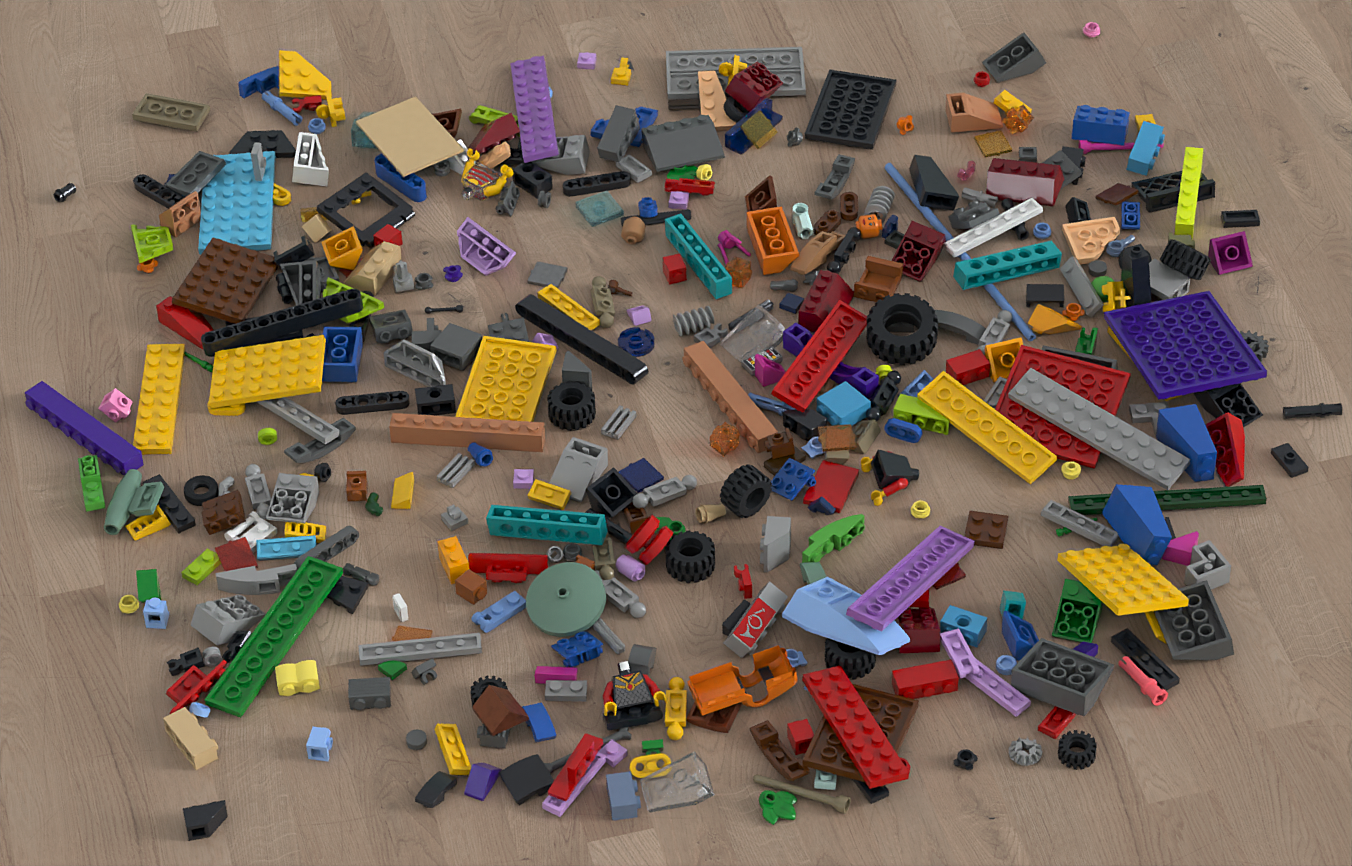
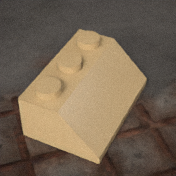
M384 241L372 248L343 284L359 291H370L375 296L394 273L393 266L401 260L400 246Z

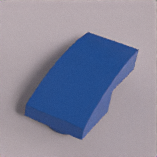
M1122 202L1121 229L1140 230V202Z
M542 703L522 707L529 717L526 724L527 727H531L535 743L556 738L554 726Z

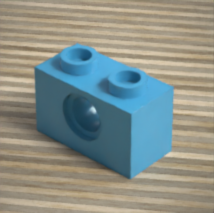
M949 605L940 621V633L959 629L967 645L978 647L987 631V617Z

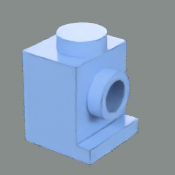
M159 598L146 600L143 610L146 628L166 629L170 615L166 601H161ZM153 617H160V620H152V619H153Z
M312 727L306 745L308 759L329 761L328 750L332 748L333 738L330 737L331 731L328 728Z

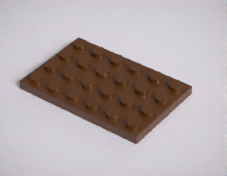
M212 238L173 296L172 304L234 324L243 322L279 266L274 261L275 258L272 255Z
M853 684L898 755L918 709L919 701ZM823 715L803 758L802 766L865 782Z

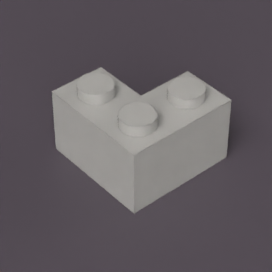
M1208 540L1192 547L1191 565L1186 566L1184 583L1186 586L1207 580L1210 589H1214L1229 583L1231 565L1212 542Z

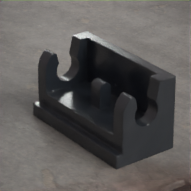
M305 235L301 237L302 243L278 255L277 251L273 252L274 261L280 268V264L303 262L315 255L312 243L309 239L306 240Z
M1027 284L1026 307H1030L1031 302H1059V306L1063 307L1064 284Z

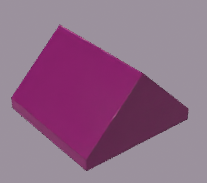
M1245 231L1210 239L1208 257L1218 275L1253 267Z

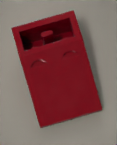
M757 61L734 75L725 92L749 112H753L783 85V82L777 75L767 70L765 65Z
M512 112L482 127L467 148L473 150L472 155L475 154L476 150L481 154L505 141L516 138L515 134L520 132Z
M912 220L892 261L903 264V275L922 282L944 247L943 243L946 242L945 234Z
M908 607L895 619V622L910 638L909 643L898 648L899 654L940 652V627L934 608L911 609Z

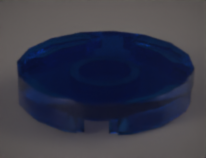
M632 327L622 331L617 340L618 347L634 357L649 354L655 345L654 335L647 329L641 330L640 327Z

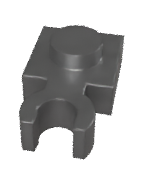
M718 323L712 330L707 327L695 334L694 341L696 343L704 341L711 348L720 342V338L728 335V329L722 330V324Z

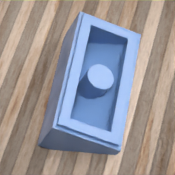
M923 370L900 394L917 397V394L934 379Z

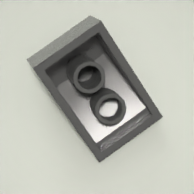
M1023 32L982 61V63L995 80L1001 82L1031 74L1045 65L1046 61L1038 48Z

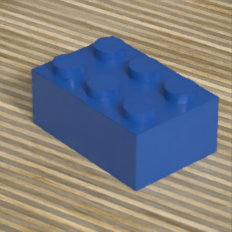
M1077 106L1073 119L1072 139L1124 145L1128 133L1130 112L1123 109L1110 110L1106 107Z
M324 327L323 335L326 343L322 382H357L363 347L361 327Z

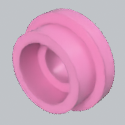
M1089 22L1083 28V33L1091 38L1096 37L1100 34L1099 25L1095 22Z

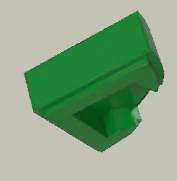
M386 661L378 665V670L387 677H390L391 680H394L407 670V664L400 661Z

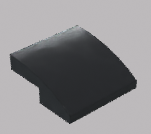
M538 754L519 760L499 772L500 777L519 806L536 793L540 797L544 795L554 782L552 775Z

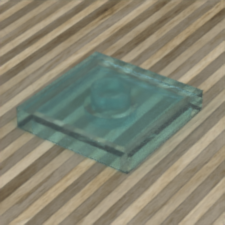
M608 191L575 202L576 208L592 227L624 216L623 209Z

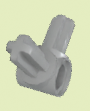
M400 260L399 263L393 266L395 293L414 290L412 275L407 271V263Z

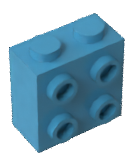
M845 381L817 397L816 411L826 417L833 427H836L839 431H844L866 418V412L871 407V401Z

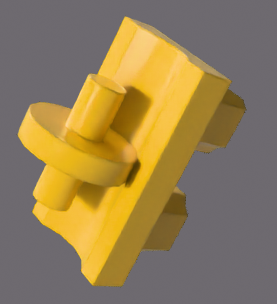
M734 55L733 64L724 62L719 65V73L725 77L728 76L727 86L734 75L747 68L746 63L739 62L740 56Z
M326 94L328 105L321 104L318 106L316 114L322 119L330 117L331 126L336 127V121L345 120L341 97L332 99L331 94Z
M1123 281L1108 282V284L1102 285L1103 295H1108V302L1103 303V312L1126 307V300H1130L1131 296L1125 295Z

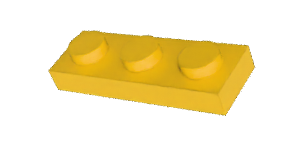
M437 723L435 732L450 775H469L471 765L457 725Z

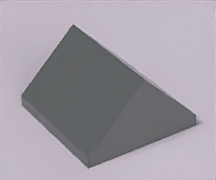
M568 350L565 353L562 367V383H568V381H572V383L580 382V384L584 383L592 389V371Z

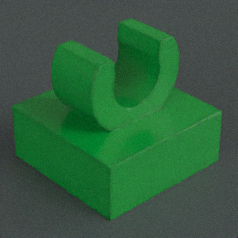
M663 739L642 741L641 744L642 753L646 752V755L661 753L660 751H663L664 748Z

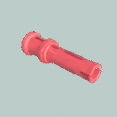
M1124 656L1122 659L1127 664L1120 660L1118 663L1119 667L1140 686L1141 692L1144 695H1148L1151 698L1153 705L1159 706L1164 703L1168 697V692L1161 689L1155 679L1148 678L1128 656Z

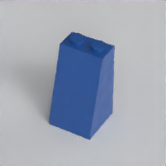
M1192 404L1159 409L1156 439L1190 459V464L1184 471L1194 482L1213 480L1217 450L1197 405Z
M1116 484L1102 511L1103 516L1118 533L1124 544L1129 545L1130 549L1139 554L1150 565H1158L1172 536L1152 487Z

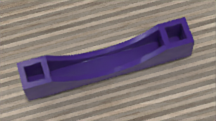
M794 323L783 331V348L797 357L813 335L806 328L798 323ZM842 362L830 377L831 380L839 385L845 381L848 382L868 400L873 396L879 385V376L868 368L852 367Z

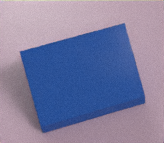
M1008 611L1003 612L1002 634L1012 656L1016 661H1019L1039 639L1031 623Z

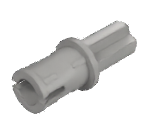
M964 188L962 191V198L986 202L988 206L995 208V203L998 201V197L985 194L983 191L978 192L969 188Z

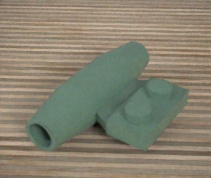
M136 469L128 470L117 485L107 508L104 523L105 532L110 535H117L131 514L135 516L153 515L164 489L162 482L144 483L140 487L142 474Z

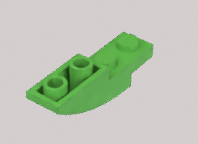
M87 455L83 458H78L86 512L104 509L105 500L97 455Z
M858 514L842 518L815 532L809 537V547L802 552V563L819 562L833 548L840 551L845 546H848L857 535L862 534L864 531L865 516Z

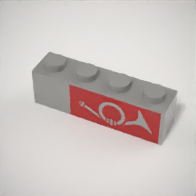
M769 581L759 591L723 643L741 658L747 653L751 655L758 647L756 642L758 640L761 641L767 634L765 629L767 627L770 628L777 618L774 617L776 613L779 615L785 608L784 602L788 596Z

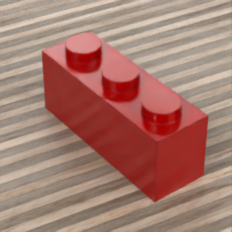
M952 659L892 670V687L895 695L918 699L958 691L959 677Z

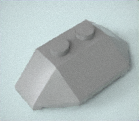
M404 339L384 351L386 367L428 387L446 385L442 360L434 353Z

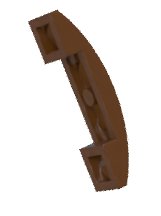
M768 720L750 728V732L764 756L784 778L794 781L810 774L809 768L802 766L803 761L800 758L796 759L780 741L777 730Z

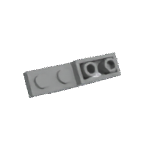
M296 564L256 571L255 566L216 573L218 590L243 595L280 593V587L286 586L297 572Z

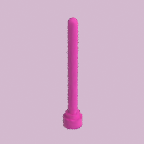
M1079 140L1078 148L1084 149L1083 154H1087L1091 150L1133 149L1135 142L1116 145Z

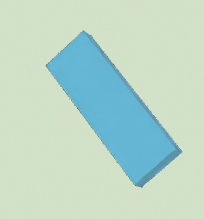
M316 535L256 540L257 560L298 558L317 546Z

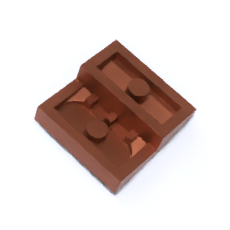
M694 702L686 720L701 728L728 733L742 702L703 716Z

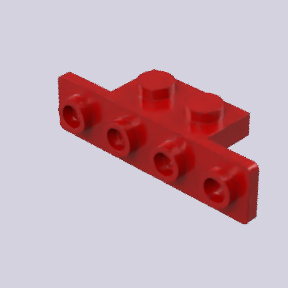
M469 553L468 563L469 569L474 573H486V580H491L494 583H499L503 580L521 583L526 581L528 574H540L548 568V555Z
M223 660L208 675L204 674L195 665L182 675L166 692V695L177 703L170 711V714L184 707L187 708L192 702L198 701L199 695L202 692H208L216 679L219 680L225 672L227 662Z
M587 733L584 734L549 788L548 795L563 801L568 800L602 747L603 739Z

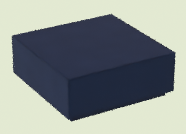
M788 292L779 303V308L796 314L804 302V298Z

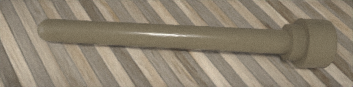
M758 774L753 777V781L833 805V808L838 812L846 814L849 809L850 797L844 795L832 797Z

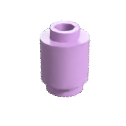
M623 554L616 561L615 566L618 572L635 582L644 577L645 565L632 556Z

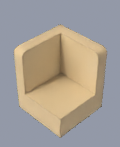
M320 214L315 215L302 226L314 243L332 231Z

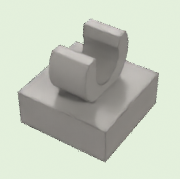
M454 504L447 507V512L441 514V520L451 531L468 524L466 515L458 506L455 507Z

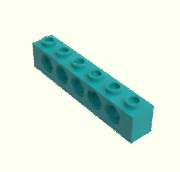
M678 214L665 219V236L714 298L719 299L732 294L731 275L683 215Z
M1051 240L955 262L953 277L961 288L966 290L1059 268L1062 253Z
M491 505L486 517L489 534L494 536L603 545L608 532L605 514Z

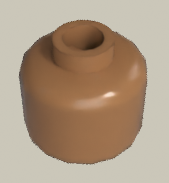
M639 217L626 219L623 222L621 237L628 244L633 245L641 242L645 234V223Z

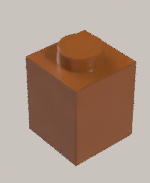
M470 569L455 580L456 594L473 605L487 595L486 580Z

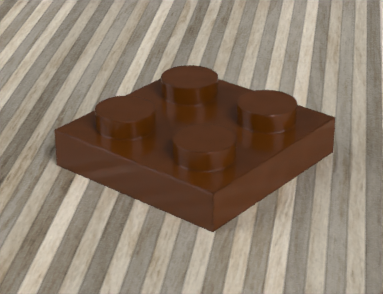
M969 511L964 537L975 541L974 545L1003 549L1009 516Z

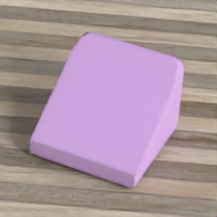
M644 305L626 310L631 321L636 326L652 320L649 308Z
M537 333L532 340V343L556 346V350L559 348L553 335Z

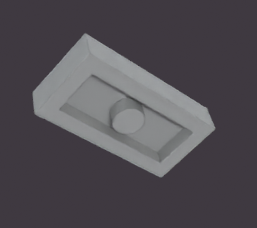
M546 680L545 701L586 702L587 681Z

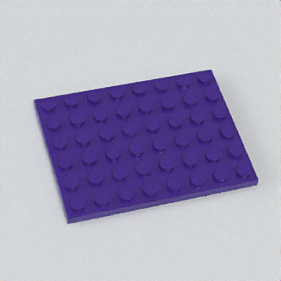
M1210 291L1104 312V319L1158 400L1267 377V370Z

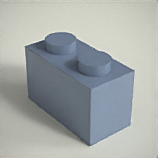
M631 771L607 774L606 787L612 821L637 818V809L641 808L640 796H635V792H638L637 780H632Z

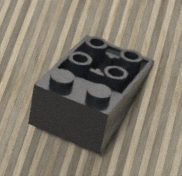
M1241 383L1193 393L1204 410L1215 418L1228 412L1241 419L1243 427L1263 416Z

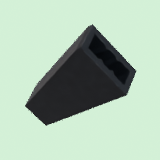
M914 154L909 170L920 206L954 211L959 199L957 191L931 157Z
M1141 244L1126 247L1123 251L1121 281H1123L1125 295L1131 296L1130 300H1126V307L1151 303L1149 255Z

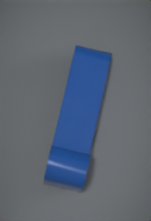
M382 153L375 157L377 177L414 202H422L427 198L426 183L422 178L414 173L403 177Z

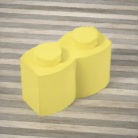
M305 660L296 664H282L275 667L278 692L281 696H291L298 692L310 693L320 689L315 660Z

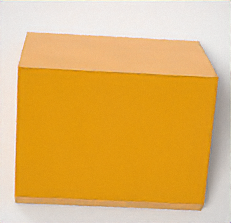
M354 226L321 242L330 266L350 270L355 269L363 249Z
M1022 337L985 345V357L990 362V377L993 382H996L999 377L1008 378L1019 349L1023 345Z

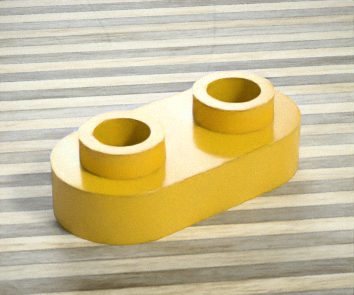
M273 183V203L278 206L288 205L291 202L290 192Z
M209 401L207 403L208 411L212 415L238 416L246 410L245 403L210 408Z
M663 753L637 756L629 763L631 774L637 778L663 775L671 768L670 758ZM658 760H663L664 764L662 767H657L656 763ZM638 763L643 764V768L640 771L636 770V764Z

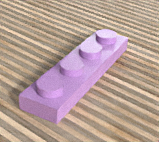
M975 658L980 673L966 675L965 678L1014 716H1018L1030 707L1031 700Z
M599 752L596 754L595 759L591 762L567 801L548 795L542 803V809L561 817L605 764L606 755Z

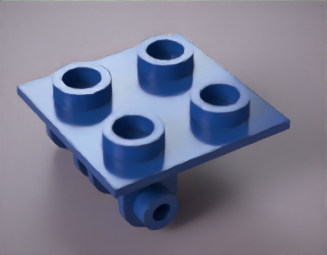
M789 458L771 480L772 492L792 501L804 485L808 487L815 486L816 480L813 476L815 470Z
M587 631L578 632L574 637L561 639L556 644L551 645V648L565 658L563 660L565 667H574L579 665V662L581 664L584 663V659L589 661V659L599 657L603 653L601 647L603 643Z

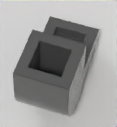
M427 318V331H412V343L430 352V345L442 332V330H439L438 325H435L434 318Z
M634 644L628 659L631 672L641 670L642 674L649 677L650 668L654 667L657 648Z

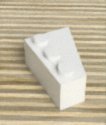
M299 132L292 182L327 186L329 169L326 167L325 157L322 155L317 134Z

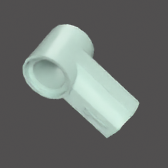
M796 203L792 207V223L795 225L798 237L808 239L813 235L808 206L804 203Z

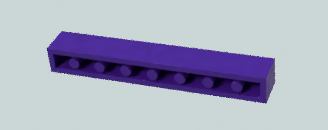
M41 381L24 392L26 397L25 403L30 410H34L42 419L49 421L53 427L59 428L67 437L70 436L78 445L84 446L92 455H97L103 463L109 464L117 473L120 472L122 475H125L128 470H137L144 465L142 453L139 449L45 382Z

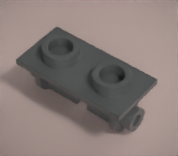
M513 181L502 190L501 201L496 206L498 214L508 213L512 217L520 196V191Z

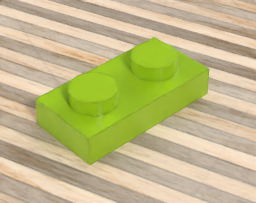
M207 548L181 572L182 578L198 586L223 562V557Z

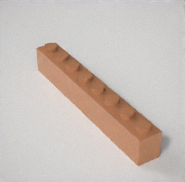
M704 341L684 348L682 360L684 365L692 371L694 378H697L701 382L703 389L710 393L712 400L718 403L721 411L726 413L732 424H735L740 435L747 439L749 446L753 447L757 453L766 451L764 441H767V436L778 433L775 427Z
M392 413L389 426L391 443L468 448L471 443L475 442L487 449L543 452L545 442L544 422Z

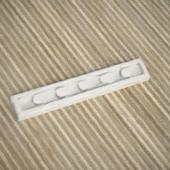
M1030 198L943 243L944 249L955 258L1042 213L1043 207L1033 198Z

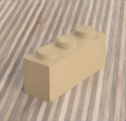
M184 707L163 718L166 733L195 770L218 759V745L213 738H209L207 730L203 725L200 726L194 713H189Z

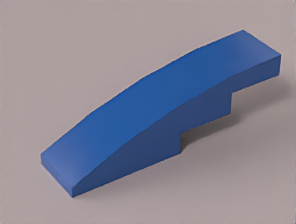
M279 66L266 69L239 81L240 96L246 98L257 91L263 94L274 87L279 89Z

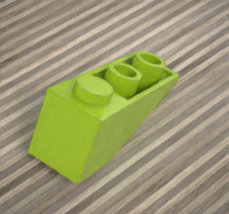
M904 394L899 395L893 409V418L916 424L924 430L945 435L949 434V420L917 397Z

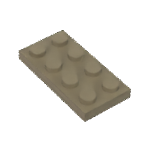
M146 93L132 116L133 120L197 132L210 112V105Z

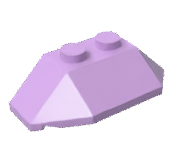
M469 217L466 218L457 230L461 257L485 276L505 268L516 254L515 251Z

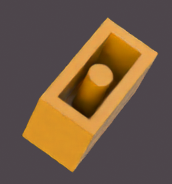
M457 536L437 541L439 559L451 584H455V580L469 569L468 560Z

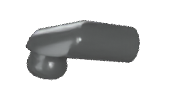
M795 279L771 281L770 287L771 290L794 292L798 289V281Z

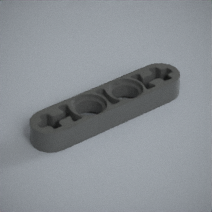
M351 525L341 529L298 557L294 562L297 570L308 556L327 562L353 545L359 538V532Z

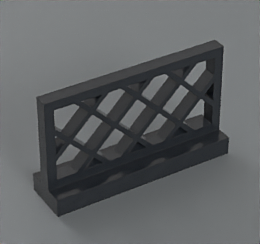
M1182 171L1132 182V188L1138 189V195L1146 203V210L1149 213L1178 206ZM1202 172L1197 202L1215 198V181L1213 179L1208 180Z

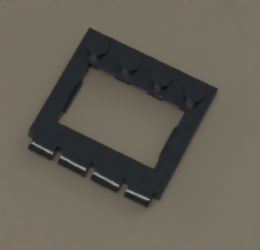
M367 172L317 205L316 208L318 213L342 231L354 226L360 244L368 247L374 245L373 235L387 224L399 228L404 222L409 221L415 216L411 205ZM372 190L379 198L395 209L361 231L337 213V211L347 207L352 200L360 198L365 191L369 192Z

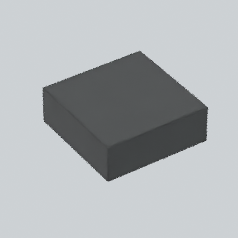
M1019 147V161L1037 163V147Z

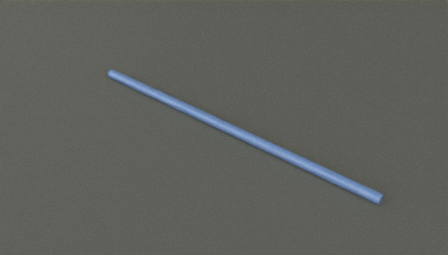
M887 163L884 169L934 229L945 234L946 242L953 239L954 237L929 207L920 206L916 192L892 163ZM966 252L958 256L961 261L971 259ZM992 283L983 285L1001 309L1008 310L1012 314L1011 321L1026 339L1033 341L1036 338L1035 333Z

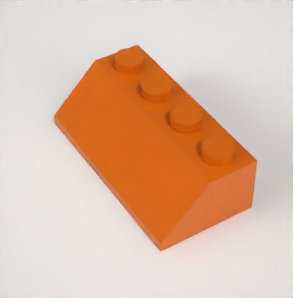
M782 206L746 212L747 231L763 275L782 272L799 256Z

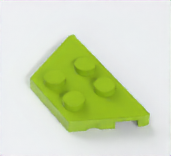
M131 225L139 263L173 250L169 227L147 225L146 229H137V225Z
M328 277L326 280L327 286L323 290L322 296L326 297L354 288ZM360 292L363 310L339 319L346 323H351L383 309L384 302Z

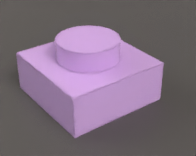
M579 53L577 69H595L596 53Z
M671 191L669 208L686 210L689 193Z
M514 469V489H531L534 482V469Z
M614 740L608 742L598 751L606 755V763L612 767H615L628 755L627 749Z

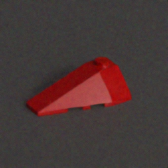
M172 296L167 297L156 305L158 320L161 324L204 350L201 337L204 333L214 329L202 313L172 304Z
M1227 412L1205 425L1217 450L1216 471L1224 484L1230 487L1244 479L1245 433L1242 420Z

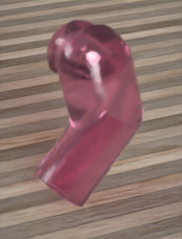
M969 161L966 170L960 169L957 177L967 180L975 172V162Z

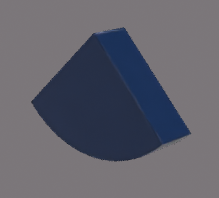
M892 214L887 220L882 231L884 239L894 230L898 231V216Z
M823 497L816 499L808 506V509L814 513L818 511L825 513V515H832L836 510Z

